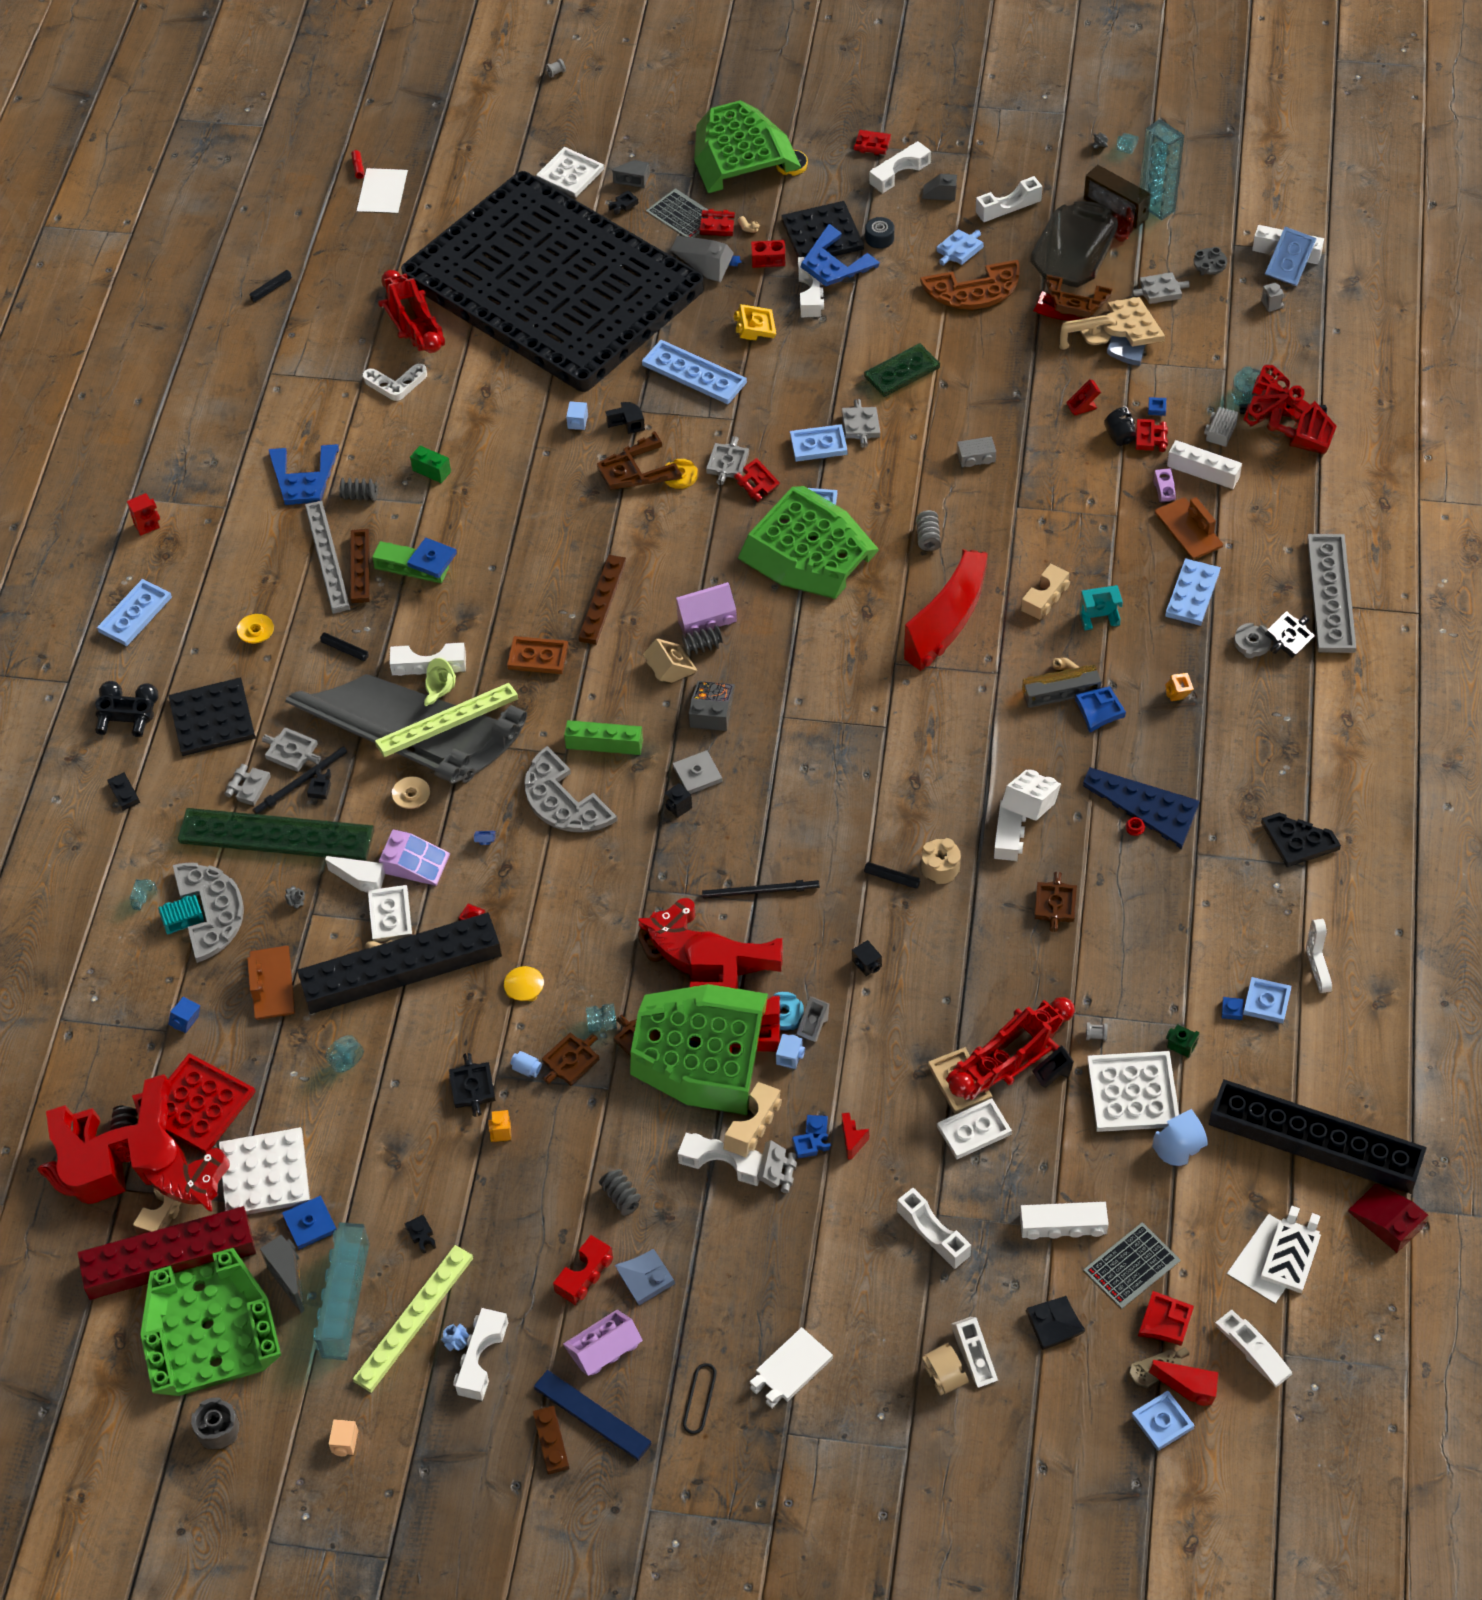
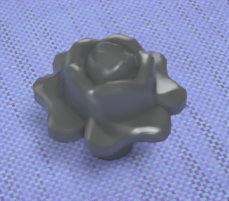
M1101 132L1093 134L1095 142L1092 146L1095 149L1099 146L1108 147L1106 135Z
M295 886L285 890L287 893L285 894V899L289 906L297 909L299 906L304 905L305 893L303 890L296 889Z

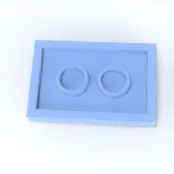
M1284 227L1265 275L1297 287L1317 238Z
M842 424L790 431L795 462L848 455Z

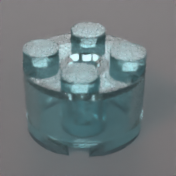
M1244 367L1234 376L1231 395L1238 406L1240 404H1250L1252 397L1255 396L1251 393L1255 381L1260 374L1259 370Z

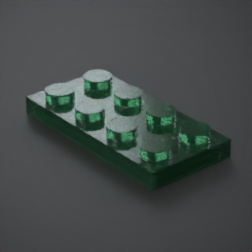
M919 343L865 371L864 377L883 397H886L939 369L940 362Z

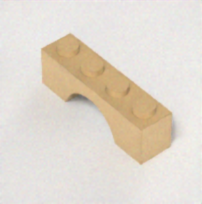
M760 1082L756 1084L750 1094L748 1110L755 1116L747 1121L732 1122L725 1134L724 1150L743 1157H747L750 1151L755 1150L758 1138H762L766 1125L772 1122L774 1111L780 1109L782 1099H780L781 1090Z

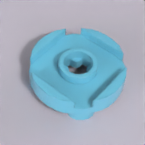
M775 993L774 996H780V1011H782V1008H786L788 1012L786 1014L780 1013V1030H794L798 1028L804 1014L803 1003L793 993Z

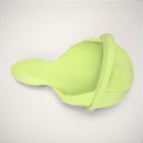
M435 658L428 664L425 686L429 695L424 699L425 706L434 704L439 697L449 693L455 686V673L450 664L442 658Z

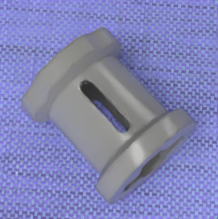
M558 59L555 63L546 64V71L552 78L557 73L566 72V67L563 60Z
M1087 1022L1086 1040L1102 1039L1107 1041V1023L1092 1025L1090 1022Z

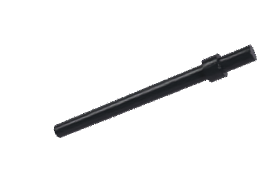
M344 746L275 794L264 798L262 803L252 809L253 812L258 815L265 809L276 805L278 800L316 775L318 767L323 770L345 755L347 749Z
M795 880L792 883L702 890L703 898L790 890L801 892L804 889L820 888L819 880L804 882L803 880Z

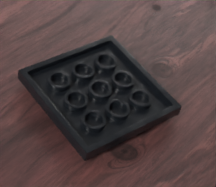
M845 201L781 215L782 222L797 257L807 256L828 224H831L842 233L840 239L825 249L832 256L864 250V243Z
M241 677L168 695L182 756L256 738Z

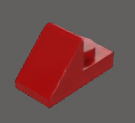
M1089 379L1066 404L1073 415L1095 410L1097 406L1093 400L1101 391L1095 381Z
M849 1112L842 1113V1128L848 1160L853 1159L869 1140V1129L856 1130L855 1120H851Z

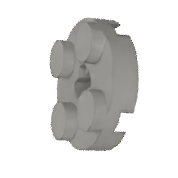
M1254 623L1240 626L1234 636L1236 649L1244 654L1246 658H1253L1254 656H1261L1267 653L1271 648V639L1265 635L1268 629L1262 625L1260 627L1254 626ZM1250 638L1257 639V640H1256V642H1252V641H1250Z

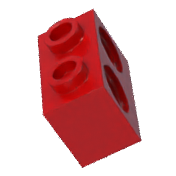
M784 240L751 241L752 268L786 266Z
M147 493L127 501L133 524L140 536L160 528L158 523L160 516L157 510H155L157 508L153 498L150 499Z

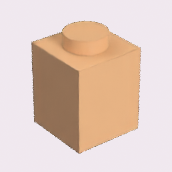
M333 1420L329 1447L335 1455L342 1457L347 1454L354 1455L358 1434L355 1421Z

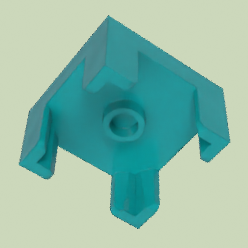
M1118 585L1081 590L1079 615L1084 631L1093 629L1090 619L1093 617L1108 615L1111 626L1120 625L1121 619L1117 607L1118 605L1122 607L1123 601Z

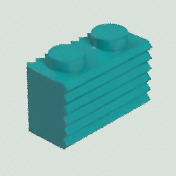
M196 895L185 896L177 902H168L162 907H158L167 935L205 922Z

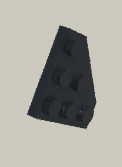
M1280 812L1264 817L1261 820V824L1286 867L1338 851L1341 848L1332 830L1326 828L1322 830L1314 827L1312 823L1300 819L1296 821L1287 818L1286 814Z

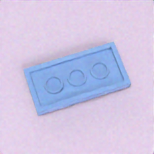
M1185 558L1165 617L1201 626L1221 567Z
M142 579L97 627L98 632L128 646L172 598L171 593Z

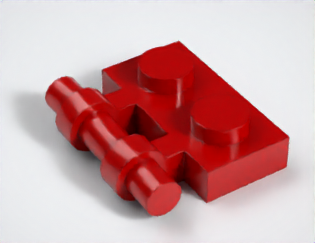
M859 130L854 150L864 154L869 152L878 156L880 154L886 155L891 141V134Z
M714 209L702 210V217L708 218H701L700 235L733 236L734 220H728V218L735 219V212H729V210L714 211Z
M1137 419L1136 450L1154 451V445H1157L1160 452H1165L1168 446V439L1166 438L1168 427L1166 422L1162 421L1159 425H1154L1155 420Z
M757 458L743 468L745 476H742L739 472L734 476L738 481L737 484L743 487L748 492V496L751 499L754 498L757 502H760L763 498L759 492L762 491L767 496L780 485V482ZM752 480L756 487L753 488L748 481Z

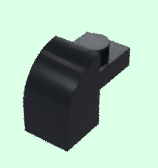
M621 402V408L605 411L608 428L625 424L628 434L645 430L642 411L634 403Z

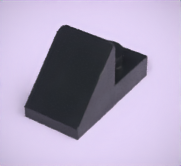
M1061 1045L1034 1068L1032 1072L1041 1086L1046 1088L1061 1075L1069 1077L1074 1061L1065 1047Z

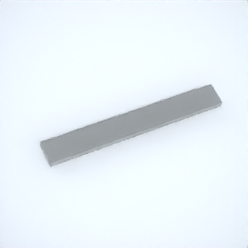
M318 501L305 504L332 613L350 610L323 502Z

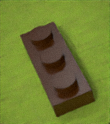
M550 1406L533 1411L548 1475L570 1469L555 1407Z

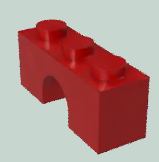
M590 1235L578 1250L580 1260L586 1263L587 1266L581 1271H572L565 1267L553 1282L555 1293L574 1305L579 1300L585 1298L588 1288L592 1283L595 1284L598 1281L602 1270L605 1267H609L613 1260L612 1247L593 1235Z

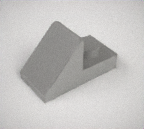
M810 996L797 1035L816 1042L823 1023L828 1021L829 1003Z

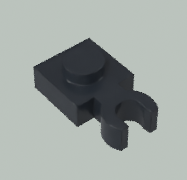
M626 191L615 198L616 202L609 203L608 208L609 210L614 209V215H617L622 209L627 211L639 204L638 198L630 191Z
M318 767L316 770L317 778H311L307 795L308 798L327 800L331 786L329 780L331 778V771L327 769L325 774H321V768Z
M424 1214L404 1223L413 1243L419 1242V1247L423 1254L426 1253L424 1247L426 1244H431L433 1249L436 1248L435 1240L430 1237L433 1235L432 1229Z

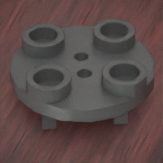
M1219 247L1205 248L1195 252L1193 262L1195 268L1200 271L1201 276L1204 274L1212 275L1218 274L1226 268L1227 257L1221 252Z

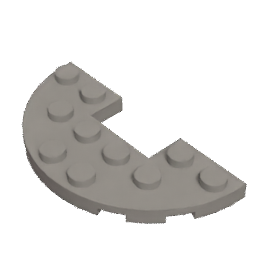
M548 746L535 756L529 771L526 773L525 791L531 809L542 821L560 830L570 832L599 830L617 821V816L594 793L578 803L558 783L571 774V771Z
M181 863L173 865L180 897L182 899L185 896L200 895L207 922L188 927L195 959L198 963L219 953L236 936L243 920V899L236 883L232 878L225 875L222 870L210 865L207 867L198 865V863Z

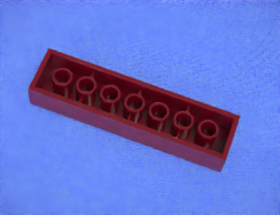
M242 1206L77 1253L84 1290L89 1300L146 1285L149 1281L150 1272L171 1266L173 1272L177 1273L214 1262L213 1253L234 1248L239 1257L243 1258L256 1254L249 1218L245 1207Z

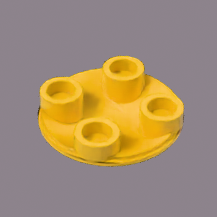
M528 966L513 969L504 980V989L507 996L518 1001H535L544 985L541 973L535 968Z

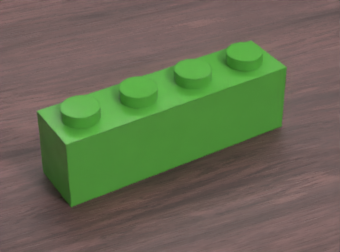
M382 541L379 542L372 556L375 569L438 583L443 582L449 565L440 578H436L408 567L407 562L416 549Z
M567 720L564 734L566 749L641 755L643 744L642 726Z

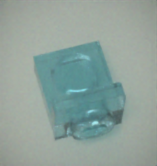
M1123 133L1122 136L1118 137L1117 150L1132 154L1139 141V137Z
M136 879L130 896L133 909L141 910L142 904L147 900V894L157 895L158 890L155 882L148 879Z

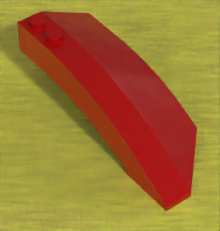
M962 549L961 561L941 592L905 624L904 660L921 671L925 667L930 666L937 656H941L971 617L980 598L987 568L988 553Z

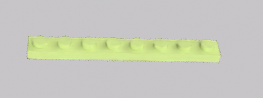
M507 683L375 740L376 747L384 757H387L518 700V694Z
M456 1245L452 1248L354 1376L353 1381L372 1393L473 1260L472 1254Z

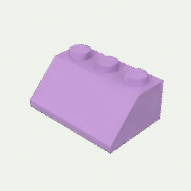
M728 582L676 598L678 622L684 636L686 633L692 635L693 631L700 633V629L706 631L708 627L714 629L715 625L720 627L737 622L736 607Z
M615 1310L563 1343V1345L580 1370L589 1376L598 1373L602 1369L601 1367L617 1361L620 1355L626 1351L634 1350L643 1340L633 1320L619 1310Z

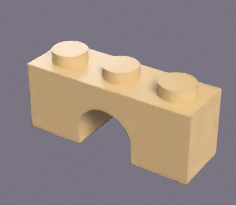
M1050 563L1041 575L1040 587L1045 590L1040 591L1031 587L1022 599L1021 611L1041 620L1044 614L1047 615L1052 604L1059 600L1063 590L1066 591L1070 585L1069 572Z
M154 1188L156 1198L164 1201V1203L155 1210L142 1208L133 1224L136 1233L141 1235L169 1227L171 1220L177 1217L179 1206L182 1202L173 1200Z

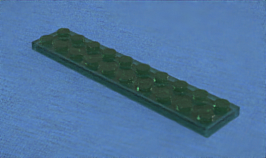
M187 808L179 832L178 842L180 844L316 857L330 856L367 861L374 826Z

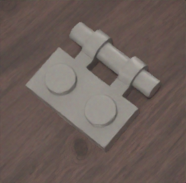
M241 764L235 770L232 781L228 782L227 790L224 794L230 798L235 793L237 794V801L255 806L271 775L270 772L252 768L250 773H247L248 766ZM241 780L245 781L242 786L238 785Z
M772 1140L765 1142L758 1179L772 1188L781 1184V1192L789 1193L794 1180L792 1177L793 1170L796 1169L797 1165L795 1161L796 1154L790 1152L788 1153V1158H786L785 1148ZM782 1167L785 1168L784 1175L781 1173Z

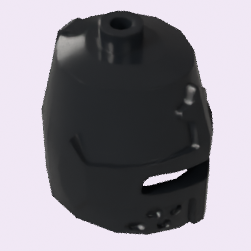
M1127 406L1112 411L1104 420L1107 432L1117 446L1128 445L1135 439V422Z

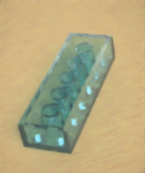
M1161 119L1148 126L1145 131L1140 188L1151 193L1149 212L1163 220L1176 210L1185 135Z
M339 1222L338 1229L334 1230L333 1243L335 1244L334 1249H331L329 1253V1262L331 1264L330 1269H326L325 1273L327 1284L326 1288L322 1289L321 1301H323L322 1308H319L317 1312L319 1324L318 1328L314 1329L313 1340L316 1341V1348L319 1350L322 1358L347 1360L370 1242L364 1224Z

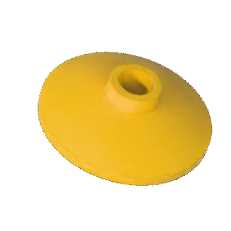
M263 614L248 615L237 626L239 638L251 644L267 640L274 630L272 620Z

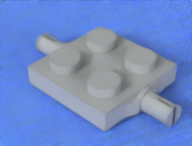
M1173 272L1141 277L1140 285L1142 288L1132 290V296L1143 295L1149 304L1182 299L1180 289L1189 288V282H1178Z
M855 399V408H842V421L845 438L860 439L861 447L863 448L868 446L867 439L878 438L881 432L877 408L861 407V400L858 399L857 403V399Z
M732 436L730 444L715 443L706 473L718 475L717 483L719 485L720 483L721 485L724 484L726 477L734 478L738 472L742 475L743 468L746 465L749 449L737 446L739 438L736 436Z
M284 728L275 738L266 734L262 738V742L270 744V748L265 754L266 759L291 770L299 772L308 760L316 764L320 762L321 757L312 754L318 745L317 740Z

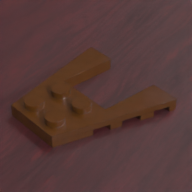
M1046 275L1045 279L1055 310L1061 314H1073L1079 318H1090L1111 296L1113 290L1096 285L1094 297L1089 298L1060 291L1063 281L1061 277Z
M655 431L647 439L643 437L638 440V444L631 448L629 446L625 447L622 453L618 455L613 454L597 463V469L610 490L682 479L681 472L675 463L642 474L632 457L662 447V441Z

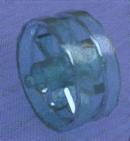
M347 1035L335 1041L328 1048L325 1059L337 1073L345 1072L360 1061L364 1049L355 1037Z

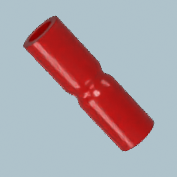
M354 150L351 152L355 177L362 179L365 174L361 153L358 150Z

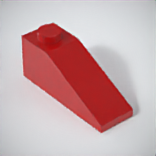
M1158 1360L1152 1361L1148 1370L1151 1375L1189 1401L1196 1402L1200 1406L1213 1404L1217 1394L1218 1372Z

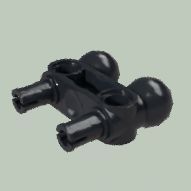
M106 681L101 684L99 688L100 697L95 702L97 708L96 716L98 718L95 728L96 733L105 735L109 721L134 723L132 735L143 737L145 724L154 717L153 707L158 700L157 688L153 684L144 683L137 687L135 697L122 696V688L117 682Z

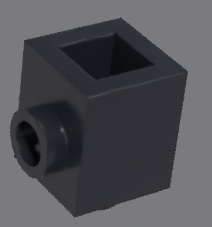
M680 783L664 793L666 808L677 818L692 809L691 794Z

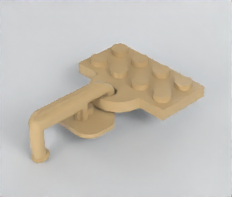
M1133 297L1108 302L1107 308L1110 313L1107 315L1063 323L1059 347L1062 350L1069 347L1068 333L1080 331L1085 341L1091 345L1105 344L1112 336L1126 337L1132 347L1162 342L1165 339V335L1140 297Z

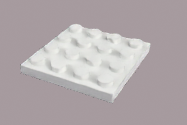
M1170 1051L1092 1055L1087 1057L1097 1132L1166 1128L1169 1125L1167 1121L1179 1115Z
M301 1127L219 1142L220 1150L223 1151L230 1162L229 1169L222 1176L225 1211L244 1206L247 1215L294 1207L310 1200Z

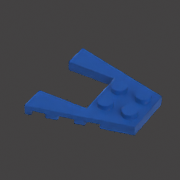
M828 224L802 261L800 267L826 287L842 281L845 277L851 278L856 273L867 272L872 267L878 268L880 262L868 253L848 267L828 253L825 249L840 239L842 235L831 224Z
M338 444L321 445L320 472L286 474V448L269 449L285 505L307 504L322 500L327 479L331 474L330 470L335 463V456L339 452Z

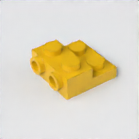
M740 304L738 310L734 313V321H737L736 333H739L740 338L755 341L758 336L775 338L776 329L771 309Z

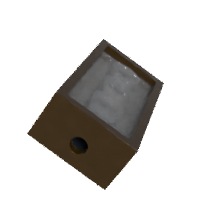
M1100 165L1095 166L1086 174L1085 201L1136 229L1148 219L1151 193Z

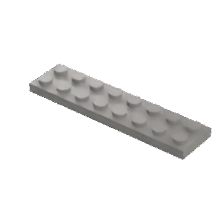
M1308 534L1307 543L1318 652L1355 653L1356 639L1345 534Z

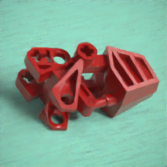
M1274 365L1263 366L1251 393L1255 396L1252 397L1250 404H1248L1243 420L1252 427L1269 418L1268 430H1278L1290 437L1289 446L1325 455L1337 427L1316 401L1309 404L1303 399L1305 392L1301 386L1295 385L1288 390L1290 381ZM1271 370V371H1272L1271 375H1269L1268 373H1266V371ZM1277 382H1285L1286 388L1283 389V387L1280 386ZM1248 414H1250L1256 421H1250L1248 419ZM1281 416L1290 417L1296 422L1294 427H1286L1279 424Z

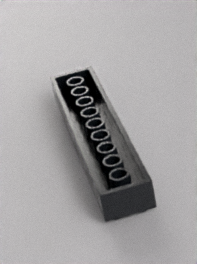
M489 912L304 967L298 969L297 972L309 1012L313 1014L498 958L502 954Z
M1223 1079L1209 1120V1125L1409 1194L1413 1192L1427 1149L1425 1146Z

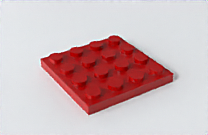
M189 1053L168 1079L172 1089L167 1100L168 1117L166 1132L206 1154L213 1148L255 1094V1088Z

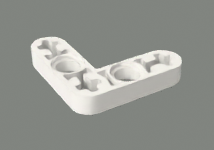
M424 364L413 365L396 381L375 369H367L363 373L366 385L394 401L403 399L427 377V369ZM407 380L412 381L410 384H404ZM381 383H388L384 387L379 386Z
M1324 919L1312 920L1306 943L1307 955L1320 993L1332 991L1331 978L1322 953L1327 933Z

